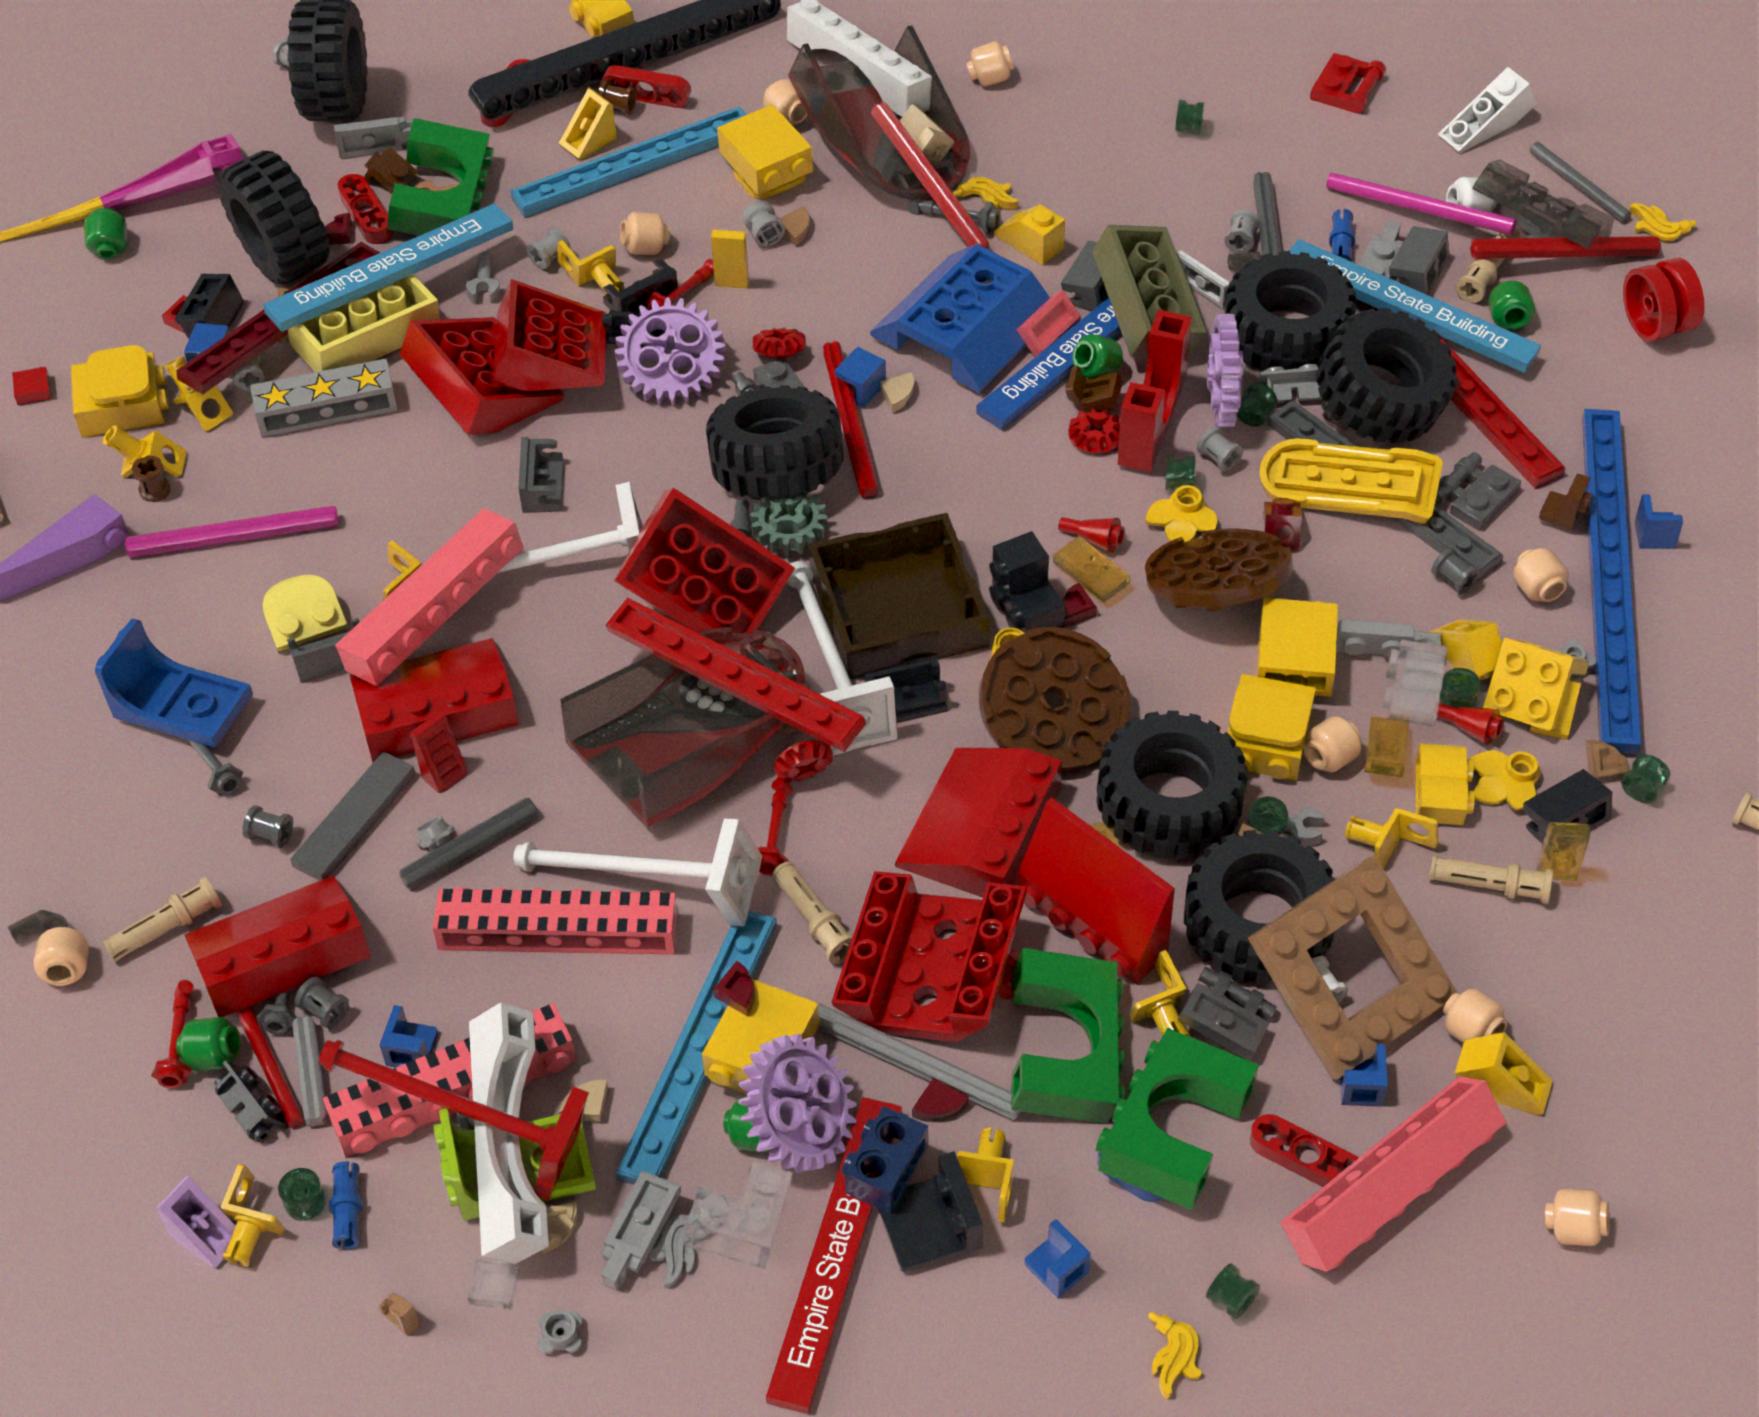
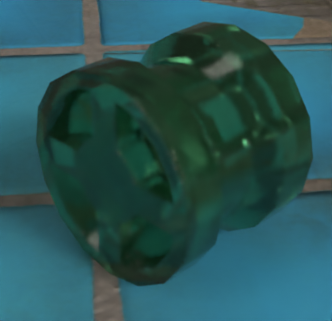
M1179 100L1175 132H1183L1187 129L1192 130L1194 134H1201L1205 102L1188 104L1186 100Z
M1256 382L1251 383L1244 391V396L1241 397L1240 409H1238L1236 415L1243 423L1249 426H1261L1268 418V413L1272 412L1276 407L1277 396L1267 385Z
M1167 454L1165 490H1173L1176 486H1194L1195 455L1177 458L1175 455Z
M1453 668L1447 671L1443 677L1438 699L1439 703L1456 708H1475L1481 684L1479 677L1473 671L1466 668Z
M1639 755L1632 764V770H1629L1623 776L1621 781L1622 788L1632 799L1642 803H1652L1658 797L1660 788L1669 781L1671 776L1670 770L1662 760L1653 755Z
M1265 796L1256 800L1249 812L1250 827L1263 834H1267V830L1278 831V836L1284 832L1288 822L1286 805L1280 799L1272 796Z
M296 1168L287 1172L281 1178L278 1185V1193L289 1217L298 1221H307L315 1218L322 1212L326 1204V1196L321 1187L320 1179L314 1171L308 1168Z
M1231 1263L1223 1268L1213 1280L1206 1293V1298L1214 1304L1221 1303L1226 1307V1313L1236 1320L1253 1303L1260 1290V1285L1253 1279L1246 1280L1240 1274V1269Z

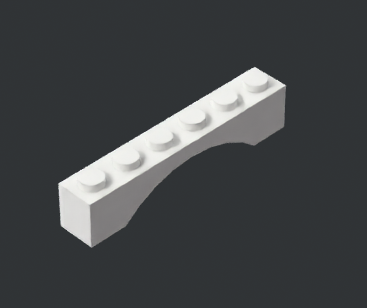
M801 0L799 3L787 7V40L806 53L814 49H828L847 57L868 77L878 91L882 101L887 103L891 110L903 117L912 104L918 106L923 112L930 110L931 75L901 57L875 38H872L855 25H852L837 13L826 8L817 0Z
M500 1002L469 1021L473 1101L519 1118L522 1091L528 1068L535 1052L533 1012ZM474 1119L481 1255L516 1264L549 1247L546 1205L536 1195L527 1179L521 1158L519 1137Z

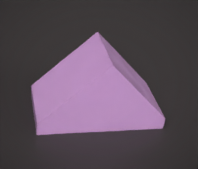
M186 1176L156 1209L171 1238L212 1267H217L223 1260V1253L227 1249L236 1225L189 1176Z

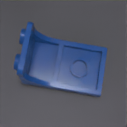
M134 618L119 631L116 639L105 654L98 659L95 667V674L113 718L214 748L219 744L253 695L250 684L188 667L168 658L149 640L142 622Z

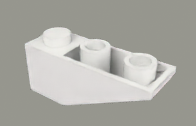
M1507 67L1441 130L1438 136L1461 154L1509 129L1537 104L1530 84Z

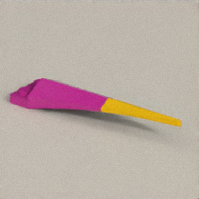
M232 134L200 142L153 171L106 194L54 215L1 231L0 242L85 219L94 210L99 208L117 210L215 183L212 168L218 167L219 170H224L236 164L237 161L243 160L240 147Z

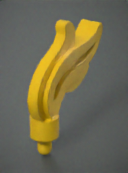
M978 176L972 177L966 183L959 185L957 190L953 192L956 197L960 196L961 198L969 195H980L986 204L993 202L996 208L998 206L1008 210L1018 208V199L1012 198L1007 194L1010 192V183L999 184L991 179Z
M1632 203L1630 205L1629 211L1640 220L1635 225V232L1645 231L1652 236L1658 237L1659 240L1674 241L1682 234L1690 232L1691 228L1697 224L1695 220L1688 221L1687 219L1679 222H1669L1665 213L1653 205L1650 207L1639 203Z
M1150 1312L1148 1318L1156 1323L1155 1329L1166 1336L1168 1343L1156 1353L1152 1362L1151 1373L1156 1375L1158 1368H1162L1158 1380L1159 1390L1165 1399H1169L1172 1393V1385L1181 1373L1190 1380H1196L1201 1377L1202 1371L1195 1366L1199 1340L1197 1332L1191 1325L1174 1321L1166 1314L1160 1316L1155 1312Z

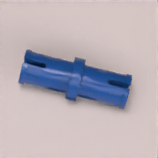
M1338 209L1332 214L1333 230L1329 234V244L1332 247V254L1352 262V247L1355 244V233L1352 231L1354 216L1350 210L1343 209V219H1340L1341 212Z
M349 1161L338 1162L332 1167L333 1197L329 1200V1211L333 1214L332 1245L339 1249L341 1247V1240H343L342 1250L353 1249L360 1244L359 1213L360 1210H363V1200L359 1196L360 1167L355 1162L351 1164V1171H349Z

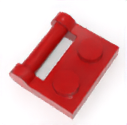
M1333 53L1311 89L1310 100L1353 113H1361L1367 104V97L1375 83L1383 78L1386 67L1378 60L1368 63L1346 55ZM1358 77L1364 78L1357 91L1349 95L1348 93Z

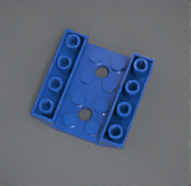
M975 244L949 255L870 331V336L897 350L909 338L924 344L952 359V379L980 393L1027 346L1016 329L1050 297L1032 271ZM986 280L992 281V282L986 283V284L979 283V282H984V281H986ZM948 318L952 320V321L947 322V323H942V322L937 321V320H946V319H948Z

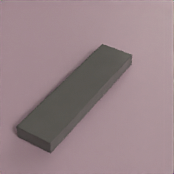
M383 751L291 857L292 866L319 881L328 878L416 774L414 766Z

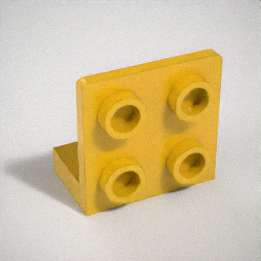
M1504 637L1483 708L1499 709L1502 716L1553 731L1571 675H1586L1590 661L1523 640Z

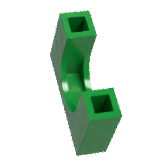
M414 118L407 142L406 161L409 164L447 172L454 176L460 184L448 190L432 191L395 183L389 203L387 229L421 236L473 213L474 210H480L483 191H479V188L485 189L488 169L484 168L485 166L491 167L494 148L489 147L490 134Z
M1029 948L1022 949L1012 970V1003L1058 1010L1071 1016L1085 1030L1090 1042L1091 1053L1075 1060L1022 1053L1011 1074V1110L1108 1124L1119 1100L1124 1098L1125 1094L1124 1086L1119 1084V1073L1123 1067L1124 1051L1118 1048V1038L1123 1029V1015L1118 1013V1003L1122 996L1123 982L1122 979H1117V962Z
M1167 1028L1159 1042L1153 1040L1150 1044L1144 1061L1147 1064L1144 1070L1137 1069L1128 1089V1092L1131 1094L1127 1100L1124 1098L1119 1100L1112 1117V1121L1115 1123L1111 1130L1106 1127L1103 1129L1097 1141L1095 1151L1101 1153L1098 1171L1192 1210L1208 1180L1213 1154L1166 1134L1153 1122L1149 1112L1164 1102L1187 1100L1199 1103L1239 1120L1254 1091L1259 1065Z

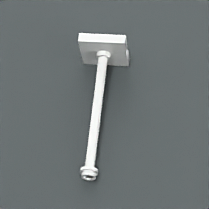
M630 482L615 485L623 523L617 526L618 530L518 553L498 573L621 544L622 547L628 546L630 551L643 527Z
M802 561L791 563L795 569L787 582L791 587L798 590L837 686V690L821 693V695L864 716L867 723L845 752L868 745L872 746L896 740L897 725L894 686L890 677L852 686L810 584L813 579V572L810 566ZM831 746L833 755L844 753Z
M724 818L712 863L537 850L536 845L532 842L517 845L513 859L517 868L529 872L536 865L706 878L708 881L705 890L728 924L744 927L762 855L739 819Z

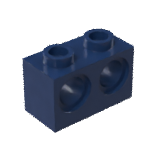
M883 1106L876 1119L870 1118L865 1124L861 1134L862 1143L856 1153L851 1151L848 1154L841 1174L845 1176V1194L891 1214L929 1146L928 1125ZM890 1138L900 1140L896 1144H888L884 1141ZM869 1172H879L882 1174L877 1178L865 1176Z

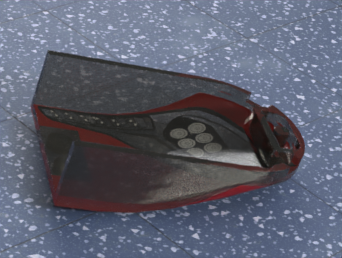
M913 25L907 26L894 52L932 76L930 110L924 113L955 142L941 162L931 164L950 190H952L961 180L970 159L968 136ZM803 44L788 77L810 120L822 136L845 160L881 190L910 200L933 199L872 117L871 111L873 107L883 101L868 77L852 61L819 66L809 44ZM894 112V114L900 121L902 117Z
M732 627L699 632V634L805 686L803 663L797 652L782 639L756 629L753 630V634L732 633ZM653 654L560 699L566 744L647 828L705 797L740 768L785 723Z

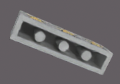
M387 359L250 385L255 416L261 437L398 411Z

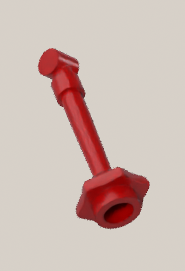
M707 259L704 265L691 278L667 296L671 301V305L699 283L705 282L710 278L711 274L714 275L712 259ZM658 292L652 293L651 297L646 301L648 304L647 310H652V300H655L659 307L664 306L667 297Z
M776 778L771 785L775 793L771 803L772 814L767 847L758 848L762 855L759 873L767 876H772L776 867L784 862H788L787 857L776 848L783 812L787 806L788 796L792 793V787L782 778Z
M188 980L179 981L174 991L175 999L172 1009L174 1016L168 1058L158 1060L151 1073V1077L157 1079L158 1084L165 1088L180 1087L187 1082V1078L191 1074V1068L179 1060L176 1049L177 1039L181 1035L185 1026L186 1015L189 1013V998L194 988L193 984Z

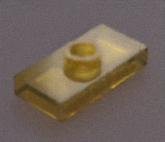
M1080 536L1053 554V563L1075 581L1080 582L1085 589L1103 603L1130 584V575Z
M1371 716L1364 772L1403 778L1409 722Z
M1550 822L1536 871L1545 872L1549 868L1553 869L1552 880L1577 881L1590 839L1589 824Z

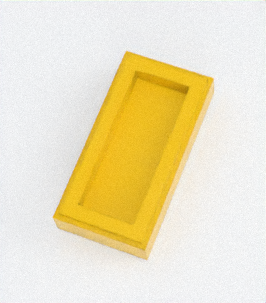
M713 229L711 245L715 286L748 289L750 279L746 232Z

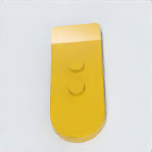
M1295 438L1282 441L1268 450L1261 461L1259 474L1262 487L1267 496L1272 500L1275 498H1289L1294 503H1300L1301 508L1402 518L1419 524H1425L1433 515L1443 462L1436 455L1414 449L1391 448L1387 450L1324 444L1312 439Z

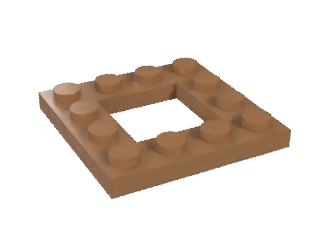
M1375 855L1366 858L1248 937V940L1332 1079L1344 1076L1345 1070L1354 1069L1374 1055L1376 1044L1388 1045L1446 1004L1454 993H1458ZM1360 914L1399 978L1400 983L1347 1018L1307 950Z

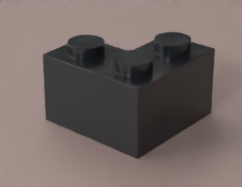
M1033 531L994 545L993 561L989 564L992 575V586L989 587V593L995 606H1001L1005 612L1008 626L1019 629L1024 633L1027 630L1041 627L1064 628L1065 604L1048 580L1049 555Z

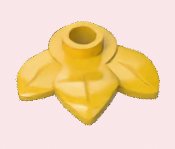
M1184 485L1178 487L1170 499L1154 502L1147 511L1145 522L1148 525L1165 527V535L1169 542L1179 537H1182L1184 542L1195 538L1197 531L1216 529L1218 519L1215 511L1205 506V499L1200 490L1194 486Z
M1491 750L1478 753L1469 758L1473 759L1474 771L1482 776L1475 787V800L1488 805L1500 804L1507 800L1513 809L1521 810L1523 809V803L1536 795L1534 785L1539 780L1541 769L1537 759L1532 754L1518 751L1508 756L1502 752Z

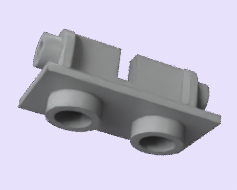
M1307 364L1298 369L1284 370L1282 367H1271L1260 372L1255 385L1256 388H1259L1260 401H1266L1267 404L1290 402L1293 400L1291 390H1297L1298 402L1322 400L1318 391L1320 386L1316 382L1317 365Z

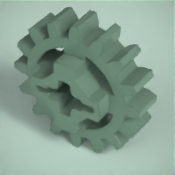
M807 491L800 493V496L780 497V500L763 498V503H754V512L750 513L753 538H758L759 544L763 547L769 544L772 553H775L778 549H783L784 556H788L792 549H796L799 554H803V547L816 542L815 539L823 540L825 538L824 530L828 529L825 504H819V496L817 495L808 498Z

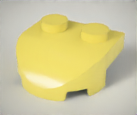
M299 575L285 579L272 586L264 596V617L277 652L289 649L287 639L293 637L296 645L299 646L348 629L333 587L320 576Z

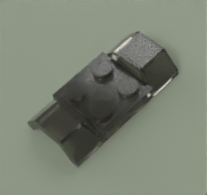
M1501 159L1488 163L1472 187L1473 190L1587 249L1591 247L1597 237H1609L1615 218L1586 203L1577 207L1575 202L1567 198L1559 197L1557 199L1547 194L1549 190L1540 184L1533 182L1526 184L1528 173Z

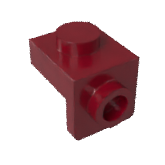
M1275 498L1272 502H1264V532L1281 538V545L1283 547L1298 550L1300 547L1302 523L1300 503H1294L1289 498Z

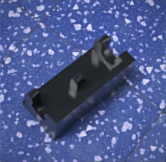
M658 258L653 261L655 266L658 267L652 271L653 274L642 280L635 281L633 285L621 291H618L612 284L604 286L603 288L608 294L603 297V302L610 310L633 312V315L638 317L640 313L639 306L642 305L647 309L648 304L646 301L651 297L652 293L658 292L667 297L678 288L677 271L673 267L671 268L663 259Z
M201 273L175 317L176 323L181 325L188 339L196 323L230 327L244 302L231 275Z
M937 658L865 674V682L890 677L894 686L896 723L947 711L946 684L944 680L941 681L940 665Z
M1582 769L1523 803V811L1535 820V822L1531 821L1526 824V828L1552 854L1611 820L1613 792L1585 769Z

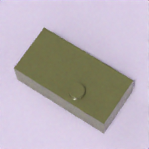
M1108 225L1092 252L1130 357H1148L1149 333L1159 309L1192 317L1189 347L1190 358L1207 334L1167 227Z

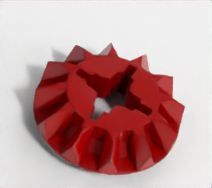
M773 327L772 330H762L753 336V350L769 358L791 357L806 347L805 334L796 329H786L785 327L776 329Z
M1093 407L1089 413L1079 411L1076 418L1070 419L1068 436L1071 443L1084 452L1095 454L1115 449L1119 445V416H1110L1107 409L1102 412H1096ZM1090 426H1093L1096 429L1102 427V432H1099L1096 429L1090 431Z
M806 740L798 742L785 749L775 760L773 767L777 778L785 779L787 782L795 779L801 782L804 778H813V775L824 772L826 766L833 762V751L831 746L823 741Z

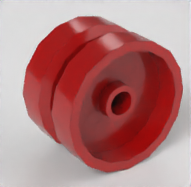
M1681 257L1671 258L1658 262L1655 266L1639 267L1630 270L1625 276L1623 301L1626 315L1634 331L1646 342L1669 337L1672 333L1678 334L1694 330L1702 323L1705 313L1702 285L1696 271L1685 259Z

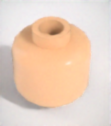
M992 41L972 49L970 54L972 61L966 63L972 81L978 79L983 87H989L1008 80L1010 70L1014 69L1007 45L1002 46L998 41Z
M778 80L766 89L763 108L773 104L792 126L801 123L808 115L790 80Z
M634 211L628 215L627 219H623L621 222L620 242L622 246H626L627 251L631 254L655 256L661 252L663 245H668L669 225H664L662 216L658 213Z
M1547 548L1529 549L1518 557L1513 577L1529 599L1535 602H1551L1560 597L1567 588L1569 573L1553 551Z
M1331 716L1306 733L1304 754L1307 761L1316 769L1325 772H1336L1356 759L1360 754V732L1352 722H1348L1342 717Z
M56 927L45 931L39 937L35 948L34 970L38 977L46 983L55 986H66L77 982L83 977L87 969L88 941L83 934L68 927Z
M1476 988L1467 989L1462 994L1454 993L1448 999L1443 1009V1013L1447 1015L1445 1020L1446 1031L1463 1043L1466 1039L1503 1033L1507 1027V1020L1504 1019V1007Z
M1561 1189L1556 1193L1554 1203H1546V1229H1554L1555 1237L1560 1244L1595 1246L1601 1241L1602 1236L1609 1235V1202L1602 1201L1599 1192L1596 1190Z

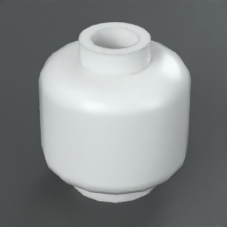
M1461 177L1448 188L1446 201L1491 213L1497 205L1498 195L1488 179Z

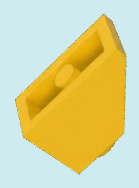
M1039 204L1015 213L994 230V236L1039 264L1044 265L1064 249L1065 219Z
M1458 619L1429 631L1431 633H1440L1441 653L1458 675L1474 677L1476 681L1485 680L1493 676L1502 646L1496 622Z
M1505 1032L1464 1040L1454 1073L1458 1077L1486 1081L1496 1103L1534 1115L1544 1114L1553 1082Z

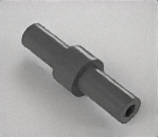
M739 499L735 503L734 519L730 522V525L750 537L751 523L748 521L750 503L745 499Z

